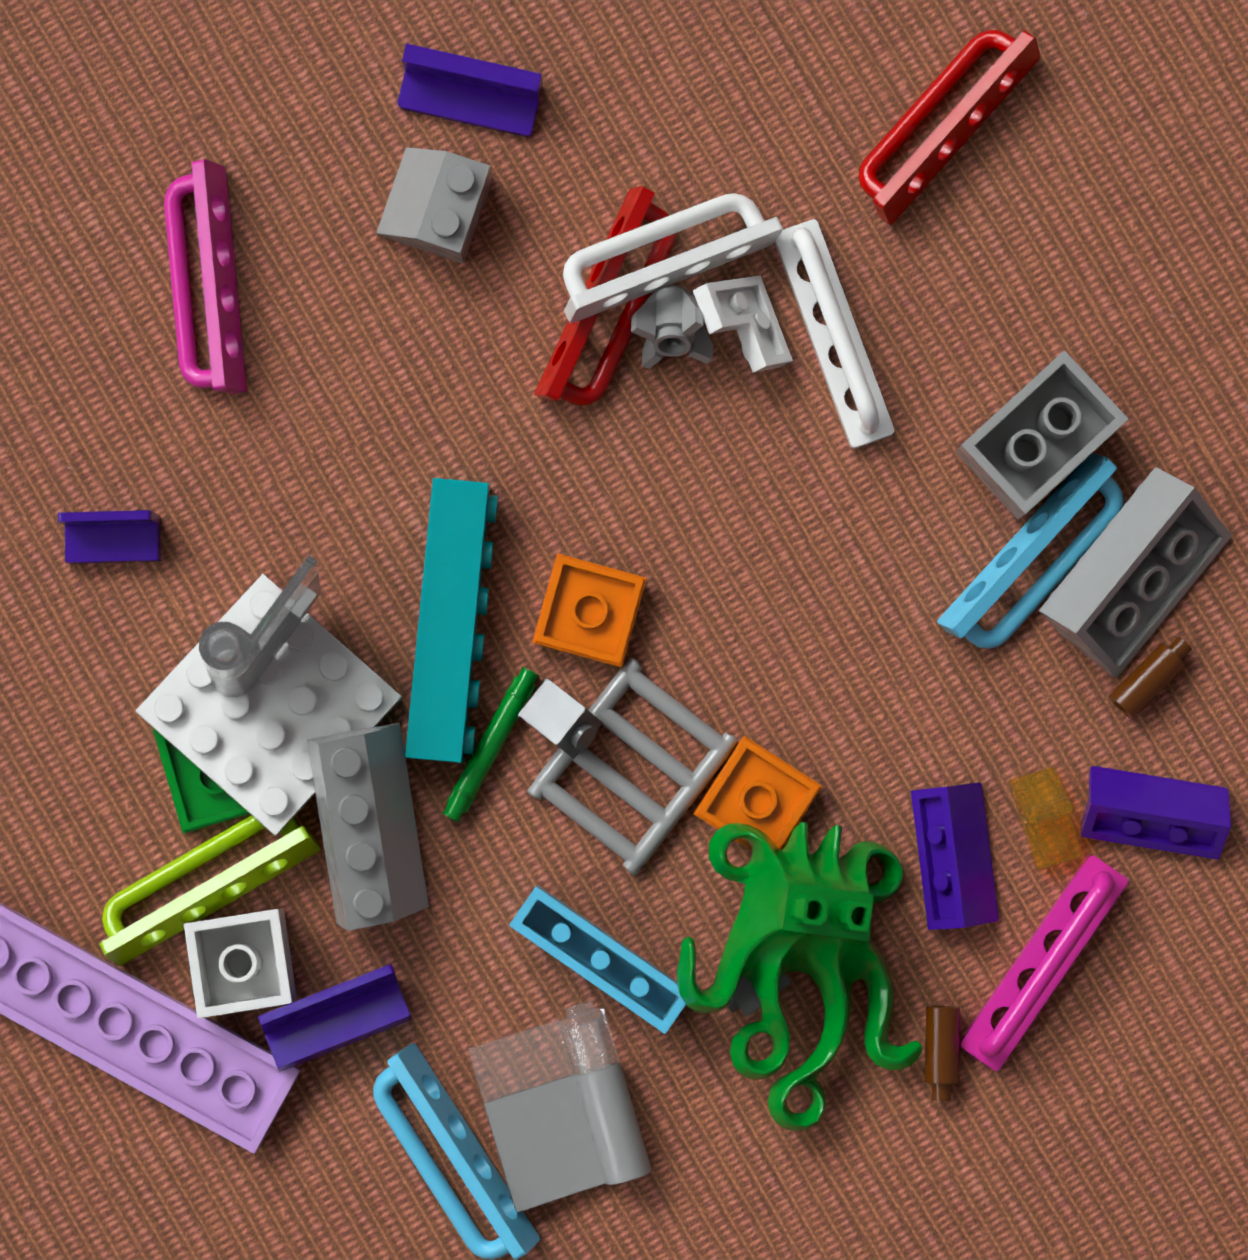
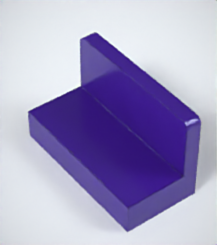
M151 510L58 513V523L65 525V563L161 562L160 515Z

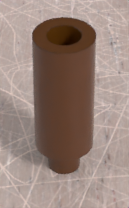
M1177 637L1168 647L1160 644L1108 696L1109 699L1125 716L1133 720L1185 668L1182 659L1192 648L1181 637Z
M926 1006L924 1082L932 1083V1100L950 1101L951 1084L959 1083L960 1007Z

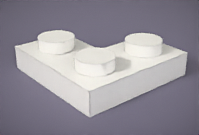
M761 276L706 283L693 290L698 306L703 313V322L706 324L709 334L737 330L742 343V352L749 362L753 373L780 368L793 361Z

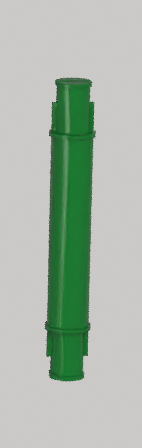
M522 666L518 677H514L473 755L469 759L456 785L453 786L454 789L447 800L448 805L442 814L460 822L464 812L467 813L517 722L518 714L534 691V684L537 678H539L538 674Z

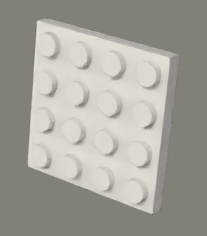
M262 574L136 709V713L274 836H277L315 795L307 739L376 727L401 700V695L308 613L253 688L246 694L238 697H227L219 693L213 687L203 662V649L207 641L221 632H234L254 644L289 597ZM234 660L228 661L221 667V669H233L240 662ZM212 666L210 673L214 676L215 672Z

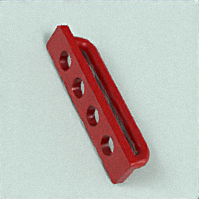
M987 30L977 34L865 157L859 168L858 179L861 188L873 199L879 218L892 225L1039 61L1041 55L1036 37L1026 30L1016 39L1001 30ZM990 48L1001 51L1003 54L889 182L886 185L880 182L876 176L879 169L979 57Z
M644 186L631 188L625 197L606 240L640 227L643 219L651 223L670 215L662 208L651 203L655 192ZM676 233L655 241L643 268L668 259L674 246ZM628 252L594 264L585 283L587 289L614 280ZM651 293L626 303L591 381L586 387H578L568 382V379L599 313L571 324L568 321L534 395L545 401H558L561 398L579 406L590 405L599 400L607 390L633 334L631 332V317L650 297Z

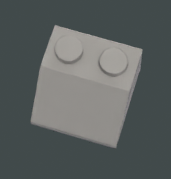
M406 147L376 234L464 264L493 180L491 166L448 151Z

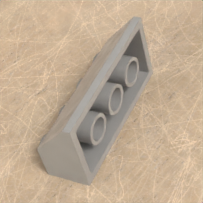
M1155 467L1144 482L1138 486L1135 493L1118 514L1108 523L1105 530L1088 551L1081 556L1057 589L1051 593L1039 612L1059 634L1117 679L1232 535L1195 487Z
M400 723L307 739L336 924L350 931L394 922L429 907Z

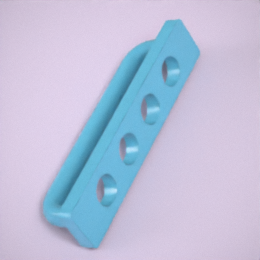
M1091 453L941 615L937 623L946 632L958 638L965 637L978 648L991 649L1006 642L1074 568L1081 556L1088 551L1105 530L1108 523L1122 509L1124 504L1122 490L1111 477L1117 469L1115 464L1108 457ZM1099 490L1105 498V505L993 629L987 631L977 624L978 620L1092 495Z
M415 1043L409 1044L388 1059L389 1067L376 1078L373 1086V1098L379 1111L470 1251L482 1259L489 1260L501 1258L509 1253L514 1260L521 1258L540 1241L538 1233L524 1211L516 1213L506 1183ZM399 1082L401 1083L499 1238L489 1241L482 1236L392 1095L394 1085Z

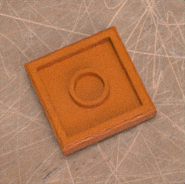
M557 553L532 643L622 668L647 578Z
M743 736L693 814L717 830L726 824L733 823L755 827L766 833L776 847L782 850L789 840L793 829L798 826L823 786L751 739ZM742 838L734 840L752 851L747 840Z

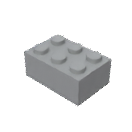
M1064 350L969 437L955 453L1018 520L1121 427L1128 418Z

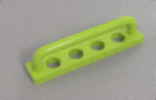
M250 815L111 897L104 907L102 915L104 930L108 938L99 945L106 958L116 965L122 966L183 931L185 923L202 920L321 850L315 837L304 826L299 827L293 818L281 831L282 838L124 928L121 921V915L124 910L265 829L259 821Z

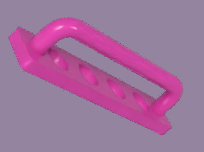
M207 159L193 161L192 174L175 179L169 185L164 198L179 367L185 380L197 388L213 387L215 391L224 393L246 392L247 387L226 169L224 166ZM194 192L211 366V369L201 370L197 364L182 207L183 198Z
M1088 855L961 1038L959 1042L961 1048L994 1071H998L1128 884L1126 877L1094 855ZM1081 891L1088 892L1073 914L1070 908L1073 896ZM1053 930H1061L1062 932L1054 944L1046 952L1044 948L1046 935ZM1028 968L1036 969L1020 991L1017 985L1019 974ZM1000 1007H1009L996 1028L993 1029L991 1025L993 1012Z

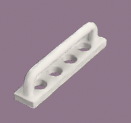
M731 193L581 249L571 255L564 265L563 278L570 295V299L564 309L565 315L571 324L769 247L775 243V240L783 231V227L778 217L765 221L760 210L751 199L741 194ZM729 212L740 214L747 226L746 229L591 289H587L581 275L586 267Z
M812 219L784 229L777 240H775V245L849 446L852 449H856L891 436L894 433L893 424L817 220ZM801 260H803L810 282L801 279L797 273V265ZM816 303H819L826 325L817 322L813 316V307ZM833 345L842 368L834 366L829 360L828 353ZM849 388L858 411L850 409L845 403V392Z

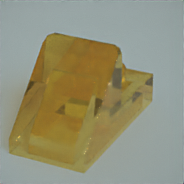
M1054 767L1008 780L1035 869L1039 870L1082 857L1069 814L1074 812Z

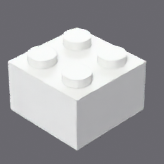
M284 908L184 924L197 1018L290 1004L297 1001Z

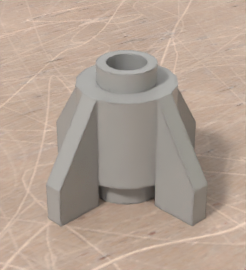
M669 285L658 289L650 295L631 317V332L646 338L642 350L643 367L652 368L663 359V355L677 357L686 354L688 351L689 357L706 364L713 360V344L703 325V313L698 306L695 295L691 291L678 285Z

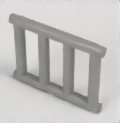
M630 658L589 708V711L603 722L602 725L678 783L681 786L680 790L664 809L587 748L580 751L575 759L558 748L528 788L527 793L533 798L541 800L544 797L624 859L623 865L626 867V870L630 874L636 875L726 761L739 741L735 736L729 735L726 732L722 736L643 675L641 673L643 668L639 665L638 661ZM629 687L710 749L694 771L683 765L613 710ZM572 761L653 823L637 845L633 844L555 783Z

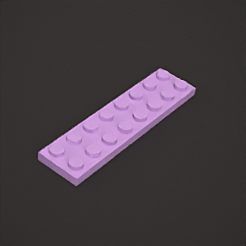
M0 902V1014L255 1154L302 1068L295 1066L279 1072L271 1051L209 1017L197 1018L195 1009Z

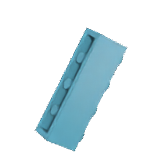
M538 884L509 924L514 930L664 1034L667 1033L686 1005L679 994L675 979Z

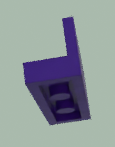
M406 43L402 59L405 73L398 98L400 109L523 137H530L532 135L543 88L541 73Z
M1098 766L1090 768L1088 775L1089 798L1080 823V837L1219 860L1231 829L1229 791L1227 788Z
M977 782L911 790L928 930L965 928L998 921L999 915L982 784Z
M389 964L262 1014L258 1019L279 1072H282L411 1020V1015L397 983L392 964Z

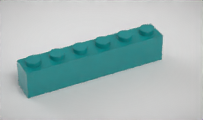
M433 478L405 751L406 758L464 763L465 754L473 755L476 727L468 726L469 707L478 708L480 680H472L474 661L482 662L485 642V634L477 633L478 615H487L489 588L481 587L483 569L492 568L494 542L486 541L487 524L496 523L498 511V495H490L491 487L489 483Z

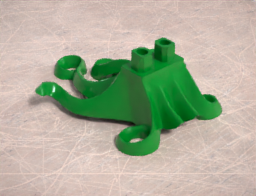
M801 822L793 829L789 841L783 850L778 849L766 833L755 827L741 823L726 824L718 829L711 838L708 858L715 872L727 880L745 884L742 903L729 933L715 980L708 989L701 990L696 983L697 953L695 941L692 937L684 938L681 944L677 969L679 994L686 1006L693 1011L702 1014L719 1012L729 1005L742 977H746L752 983L761 1004L762 1019L761 1021L745 1025L735 1034L732 1039L730 1054L733 1066L739 1074L752 1080H762L775 1075L782 1068L790 1047V1033L780 1006L779 988L781 978L786 972L801 971L811 976L819 987L825 1009L824 1028L821 1039L815 1051L804 1064L793 1072L782 1076L773 1084L768 1097L769 1112L776 1124L786 1130L804 1131L817 1125L825 1112L826 1096L816 1077L828 1067L841 1048L849 1024L851 987L853 982L862 979L865 981L868 990L869 1006L864 1043L867 1055L877 1066L887 1070H903L916 1062L922 1053V1044L918 1041H911L902 1046H895L889 1042V1027L894 1007V986L886 962L870 937L873 904H879L891 898L897 892L902 883L903 868L896 855L890 849L871 841H863L853 845L845 855L839 858L842 826L840 825L833 826L825 835L817 851L809 854L808 823ZM742 838L750 844L752 856L746 865L737 867L732 865L727 859V849L734 840ZM876 857L884 864L885 873L881 881L871 885L868 883L867 877L868 861L870 858ZM764 1032L772 1039L773 1050L771 1055L765 1060L756 1061L748 1053V1044L754 1035ZM804 1085L811 1092V1104L804 1112L794 1113L787 1106V1097L789 1092L796 1086Z

